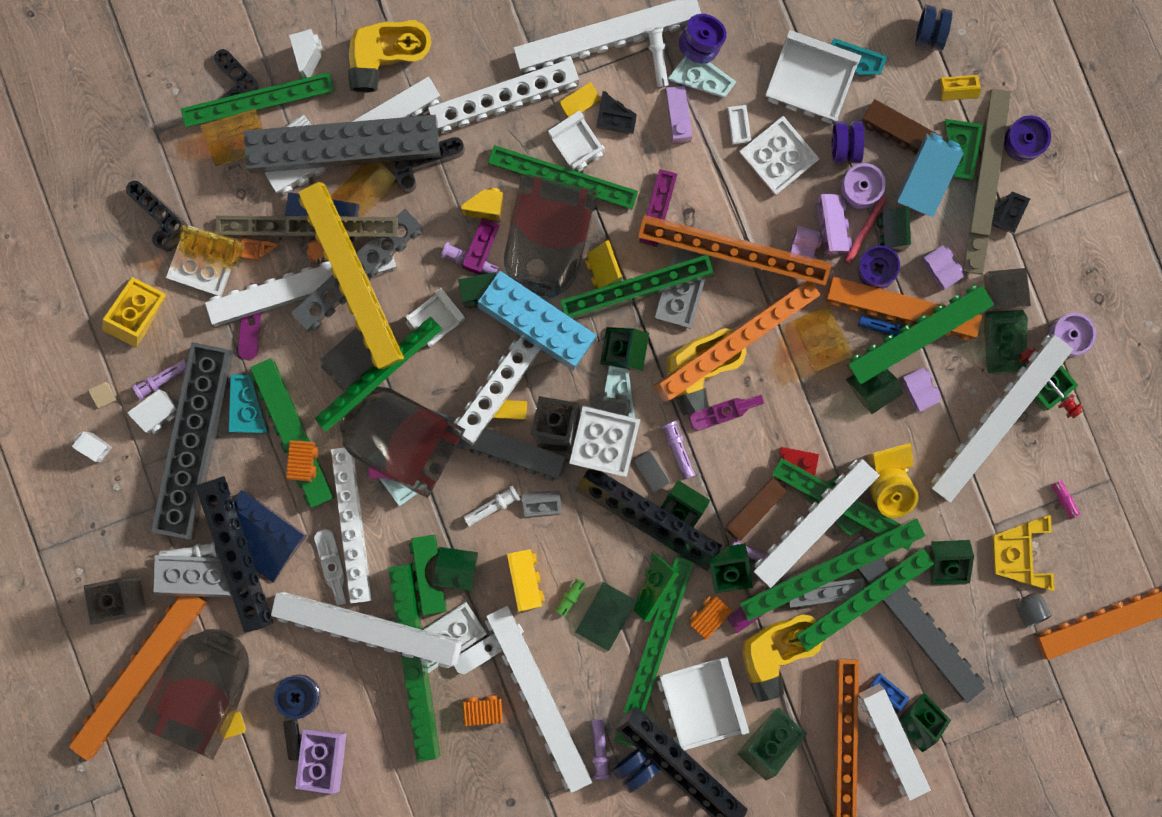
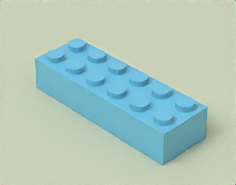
M499 271L478 301L479 309L572 371L578 366L596 338V334L501 271Z

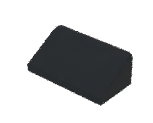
M298 720L284 721L283 726L288 759L297 761L299 760L301 746Z

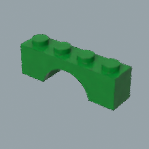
M436 535L411 538L412 542H409L410 554H414L415 559L412 562L413 573H417L418 579L415 581V590L420 593V600H417L418 609L422 611L423 615L446 612L445 592L435 589L429 583L426 576L429 561L439 553Z

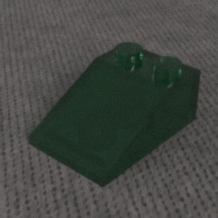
M1024 310L985 312L984 333L987 373L1018 372L1022 366H1027L1025 361H1019L1021 358L1019 354L1027 349L1028 317Z
M602 582L575 633L609 651L637 600Z
M778 707L747 740L738 752V755L766 781L778 774L807 733Z

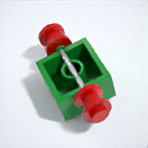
M1029 347L1019 354L1021 356L1019 361H1025L1029 364L1030 361L1028 359L1036 349H1030ZM1061 365L1033 400L1042 411L1050 410L1061 401L1058 407L1065 408L1067 418L1072 417L1074 419L1082 413L1081 408L1083 405L1076 404L1073 401L1074 394L1067 397L1079 385Z

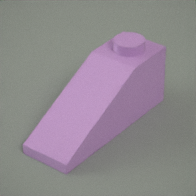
M685 86L667 87L666 94L672 144L691 142L692 132Z

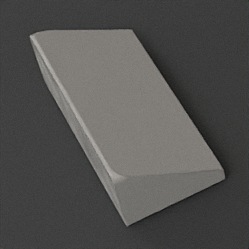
M650 450L633 460L654 493L670 483V480Z
M560 491L522 494L524 517L562 514Z

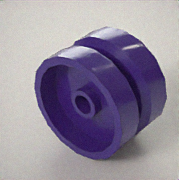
M696 14L690 18L679 38L680 50L693 62L700 64L709 63L716 58L727 37L726 29L715 17L707 14Z
M1033 115L1023 116L1016 120L1006 131L1004 148L1008 155L1016 161H1032L1049 147L1052 137L1051 130L1048 124L1040 117Z
M845 121L834 122L831 139L832 160L834 164H844L847 155L851 164H861L864 154V126L862 121H852L849 128Z

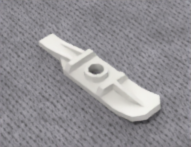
M328 529L317 531L314 540L326 584L333 590L336 605L346 604L342 588L345 576L334 534ZM329 564L335 565L334 571L328 569Z
M517 624L521 633H523L524 631L522 627L520 626V624ZM495 633L459 655L458 663L454 665L458 673L466 674L503 651L502 648L498 649L493 639L496 637ZM487 644L492 646V650L490 652H487L485 650V646Z

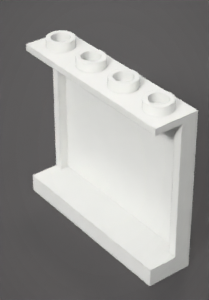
M789 30L765 97L768 98L770 103L776 105L779 102L786 104L785 108L796 111L800 109L804 111L803 114L814 118L816 115L822 117L821 121L832 124V122L838 121V116L861 55Z
M726 656L659 675L658 687L660 692L664 691L666 697L663 700L665 710H669L671 718H668L671 730L675 729L677 737H674V741L684 751L738 734L750 733Z

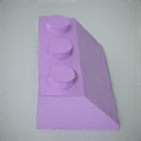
M821 194L816 201L824 257L847 254L850 251L849 249L852 248L851 238L847 237L849 223L848 219L844 217V211H846L845 200H842L841 195Z
M302 730L295 789L328 794L340 791L347 733L329 730Z

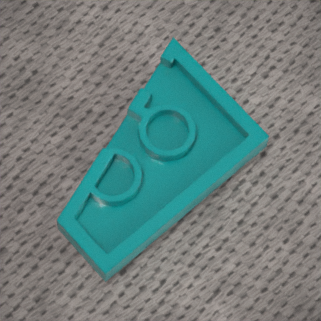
M833 38L831 45L861 55L854 75H881L887 56Z
M231 374L229 432L268 433L250 375Z

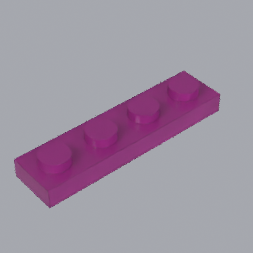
M659 169L647 216L665 220L677 173ZM643 238L639 240V243L658 247L659 242Z

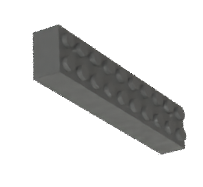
M436 115L244 131L246 169L250 173L441 158L438 119Z
M191 343L151 528L153 533L194 540L201 508V502L195 485L207 480L234 354L229 349Z

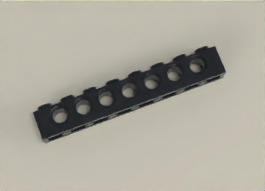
M588 468L576 488V491L706 571L710 568L709 561L722 548V545L602 471Z
M225 476L195 485L244 633L262 629L272 624L271 612L269 611Z
M637 706L624 713L616 730L709 816L745 817L748 809Z

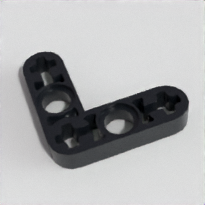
M220 49L215 53L214 60L217 65L236 84L222 98L232 96L233 94L258 90L257 81L229 51ZM221 55L227 56L226 59L230 63L229 66L224 61H221ZM236 67L241 69V74L238 77L231 75L232 70ZM244 78H245L249 83H252V86H253L252 89H250V88L245 89L247 86H246L245 83L242 81Z

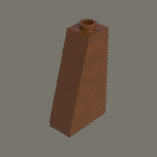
M771 478L733 517L724 529L736 541H741L787 492L784 489L786 485L778 478L776 480Z

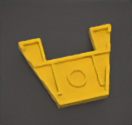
M1051 515L1040 517L992 535L994 574L1049 591H1055L1054 573H1033L1032 533H1052Z

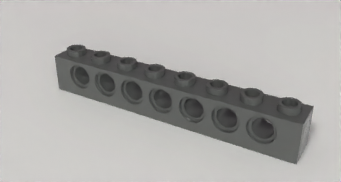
M406 209L396 216L398 217V229L406 230V234L403 237H373L356 253L367 278L372 279L379 272L378 268L389 264L396 252H402L407 247L406 243L410 239L414 240L421 234V225ZM386 241L392 243L389 250L382 249V244ZM372 254L378 257L375 263L367 261L368 257ZM333 275L291 312L308 332L317 330L325 317H331L336 312L335 308L339 304L343 305L347 302L346 296H343L339 290L340 283L338 279H335ZM332 293L335 295L334 300L330 303L325 302V296ZM313 307H320V313L318 315H311V309Z

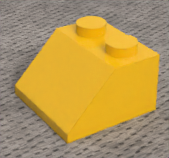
M492 187L489 190H482L462 204L463 216L501 222L505 200L503 192H500L498 188Z
M911 443L867 455L870 467L877 473L889 468H898L908 472V467L914 466Z

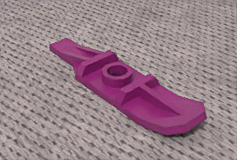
M262 312L241 318L238 354L242 359L252 360L258 355ZM250 318L255 320L253 325L248 324Z
M762 395L746 400L734 398L693 412L689 420L692 428L699 431L741 417L748 409L762 405L764 401ZM728 407L730 414H724L723 409Z

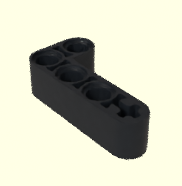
M458 137L440 141V150L443 151L441 158L424 159L421 163H416L415 160H405L406 166L403 169L397 168V164L400 161H393L392 166L401 190L405 193H411L416 189L417 184L413 172L461 157L465 152L463 141ZM454 144H457L458 146L457 151H455L453 148ZM444 147H447V148H448L449 154L446 153V150H445ZM405 179L412 180V184L409 187L402 185Z
M130 181L126 186V193L161 225L152 237L154 246L165 252L173 250L187 234V223L148 187L138 181ZM151 200H153L152 205H151V206H148V205H149V202H150ZM166 212L165 217L161 218L162 214ZM179 223L178 229L174 231L175 225ZM166 238L165 244L162 245V240Z

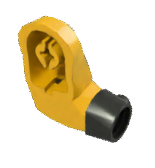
M408 20L403 22H379L354 29L349 47L350 69H348L350 90L361 93L376 92L378 90L380 76L378 68L380 65L415 62L423 59L430 51L431 36L426 26L417 20Z
M724 328L695 338L666 358L667 374L669 375L733 329ZM746 348L675 397L682 415L709 407L704 381L716 376L720 372L737 369L741 366L747 353Z
M802 614L788 620L770 624L743 641L742 656L744 666L758 702L772 700L784 695L782 676L779 674L781 666L788 665L797 659L812 657L821 650L823 642L806 652L795 636L817 621L812 616Z

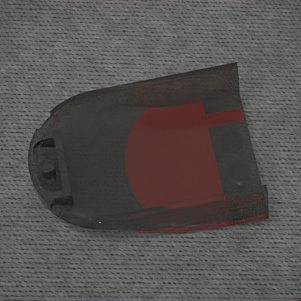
M529 174L521 176L504 253V267L507 275L540 298L554 297L567 290L579 273L599 191Z
M376 387L342 417L340 432H342L344 441L342 442L343 446L352 457L426 498L430 496L466 430L447 418L386 387Z
M207 629L187 637L174 652L137 721L142 729L213 760L234 718L250 672L249 656L240 640L234 635L218 629Z

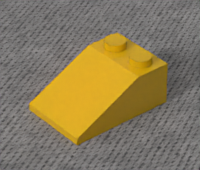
M609 240L587 253V259L584 262L587 270L592 271L593 277L591 282L594 289L621 282L622 276Z
M132 277L103 318L102 331L137 348L151 326L166 294Z

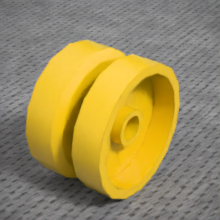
M889 468L879 472L880 476L870 485V494L881 514L888 518H899L909 514L917 505L918 491L908 474L898 468Z

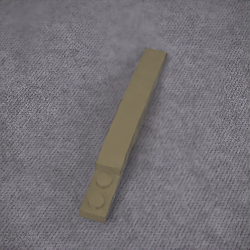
M991 90L963 269L965 273L983 275L996 201L1011 91Z
M216 216V235L315 236L316 233L314 226H311L308 222L307 216ZM340 217L348 236L398 237V217Z

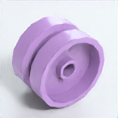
M862 163L850 168L841 181L840 191L843 200L852 208L860 210L870 208L876 204L885 191V176L879 168L872 164Z
M1070 313L1058 318L1048 330L1049 336L1052 334L1056 335L1074 349L1068 358L1078 356L1090 350L1095 343L1097 335L1095 325L1091 319L1080 313Z

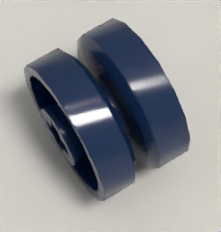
M925 4L917 28L915 46L925 48L931 40L932 50L942 52L950 32L953 11L942 8L937 15L935 6Z
M303 674L292 675L281 681L274 695L275 706L278 711L286 718L291 719L304 718L312 713L319 705L321 698L320 688L316 681ZM297 693L300 694L299 700L295 697V694Z
M638 749L626 756L612 769L617 779L628 776L623 781V786L628 793L643 786L660 771Z

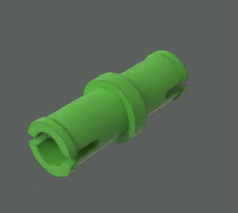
M576 578L568 592L565 591L563 594L564 598L555 611L565 617L572 605L577 603L578 596L587 584Z

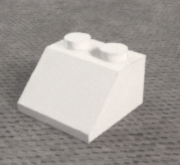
M312 29L289 35L298 69L303 78L311 77L322 58L320 51H323L318 34L314 35Z
M157 390L130 410L128 414L146 433L155 434L163 428L162 425L165 422L175 420L178 406L168 392Z

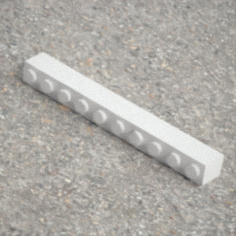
M675 0L514 47V53L520 73L528 74L536 71V69L545 68L571 58H586L590 56V53H603L608 51V48L614 46L621 48L631 41H634V43L641 42L645 37H649L646 30L650 28L663 27L662 32L669 30L670 32L678 31L681 27L687 25L692 16L701 14L697 0Z
M428 76L354 121L421 116L424 110L440 104L442 99ZM328 167L265 172V175L279 196H285L288 192H292V188L295 186L306 184L312 176L323 174Z
M382 244V249L389 250L390 246ZM372 254L368 257L367 261L375 263L378 257ZM393 256L389 264L386 266L382 265L377 269L379 272L376 276L397 270ZM330 261L319 264L320 267L314 269L312 267L304 268L301 270V273L295 275L293 272L285 274L279 280L275 278L264 281L265 284L260 286L257 284L249 285L246 287L247 290L230 291L228 296L211 297L210 301L205 302L211 324L215 327L308 298L333 275Z
M1047 335L1043 339L1041 349L1031 354L1028 359L1030 361L1026 367L1022 366L1016 374L1017 379L1013 383H1008L1004 389L1005 394L1001 398L998 397L991 405L993 409L990 413L986 412L979 420L981 424L978 428H973L967 435L969 439L966 443H961L955 450L957 454L954 458H949L943 465L945 469L942 473H937L931 480L933 483L931 485L932 489L950 503L1074 350L1056 335Z
M287 592L276 593L271 616L277 617V621L288 623L291 621L295 622V626L313 627V631L320 633L327 631L333 637L341 638L345 636L351 642L359 643V641H363L369 647L377 648V646L384 647V651L395 653V651L402 652V656L409 658L414 656L420 657V661L432 663V661L438 662V665L444 668H450V666L458 663L462 645L461 640Z
M507 605L487 615L488 620L485 623L489 631L493 630L496 635L493 639L497 648H502L505 654L502 658L506 666H511L513 672L510 675L514 683H519L522 689L519 691L522 700H527L530 706L527 710L532 719L535 718L538 723L536 729L540 737H545L547 743L544 746L548 754L552 753L555 758L553 765L556 771H561L564 777L561 779L566 790L569 789L573 793L591 784L592 779L509 606Z

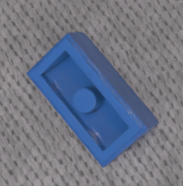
M878 673L865 690L880 683L885 689L895 713L898 714L909 697L881 673Z

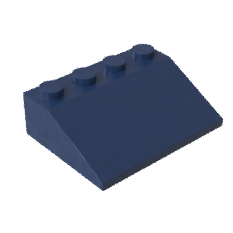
M241 490L233 502L253 558L255 569L274 582L305 540L307 534L251 494Z

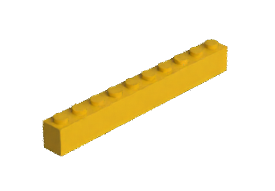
M317 182L299 191V202L308 213V222L315 228V237L324 248L323 255L325 259L330 261L332 266L331 272L340 283L339 290L341 294L346 296L348 310L356 318L355 325L364 336L363 343L365 347L371 351V360L374 366L378 367V369H385L404 360L403 354L325 184Z

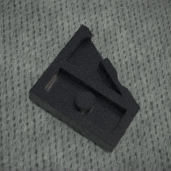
M603 91L596 128L634 134L637 114L624 107L621 102L616 101L606 91Z
M1012 191L1004 200L995 205L992 226L1015 234L1030 198Z

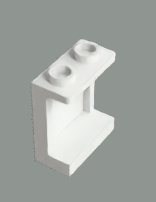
M580 110L548 130L549 137L571 170H578L580 172L588 166V162L591 160L597 161L604 156V146L600 144L584 120Z
M442 288L438 289L434 296L410 315L407 314L405 316L408 319L405 323L411 331L417 329L430 316L440 325L442 330L426 343L430 348L466 320Z

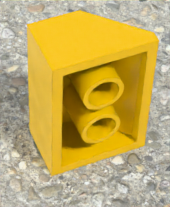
M531 549L508 553L507 557L518 612L542 607V602H545L543 590L539 591L538 583H541L539 571L535 572L534 564H538L536 553H532Z

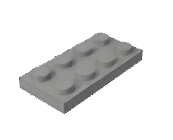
M675 247L669 266L698 258L705 254ZM705 279L662 292L654 319L691 329Z
M155 555L153 595L232 598L219 558Z

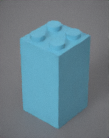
M931 133V135L926 134L899 190L897 202L930 217H934L963 156L960 144L951 140L947 143L943 141L940 135Z

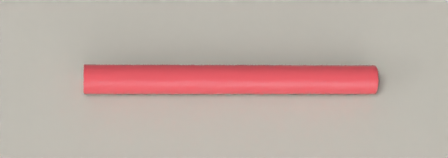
M881 196L847 254L844 260L845 263L849 265L852 263L887 201L886 197Z

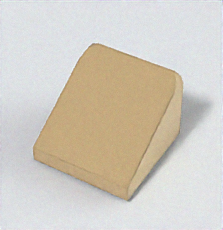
M107 382L88 390L98 408L116 401L113 391Z

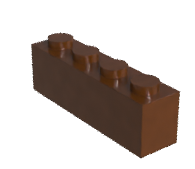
M876 99L873 100L862 119L864 128L880 133V136L885 140H893L897 143L898 147L904 150H911L915 156L925 135L935 133Z

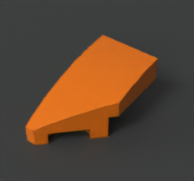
M242 238L238 257L259 260L275 249L278 244Z

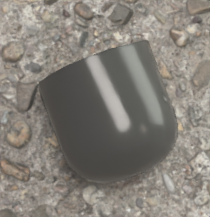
M1029 594L1021 598L1017 603L1018 612L1026 627L1039 624L1052 616L1045 600L1039 594Z

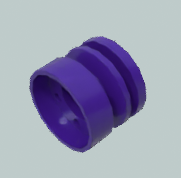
M886 246L869 248L863 254L858 264L860 281L864 285L879 289L888 288L895 281L900 271L898 255ZM875 266L878 268L882 267L881 273L878 271L874 272Z

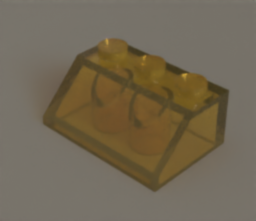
M256 109L201 125L206 145L215 166L244 158V131L264 129L260 114Z
M382 163L362 164L331 196L335 200L359 204L358 217H364L398 181Z
M185 225L180 227L179 250L184 253V257L194 260L196 257L203 258L202 261L209 264L218 262L221 263L222 267L232 269L233 266L239 268L244 245L238 239Z

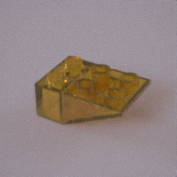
M828 306L793 320V324L815 373L853 357L848 342Z

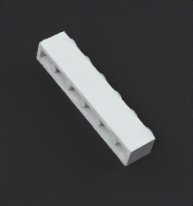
M879 683L859 693L861 698L858 701L863 712L867 711L869 716L866 718L870 728H874L877 733L874 737L878 745H882L885 750L882 752L883 757L887 763H891L892 768H890V772L894 779H898L900 783L897 787L901 795H906L911 801L931 791L885 689Z

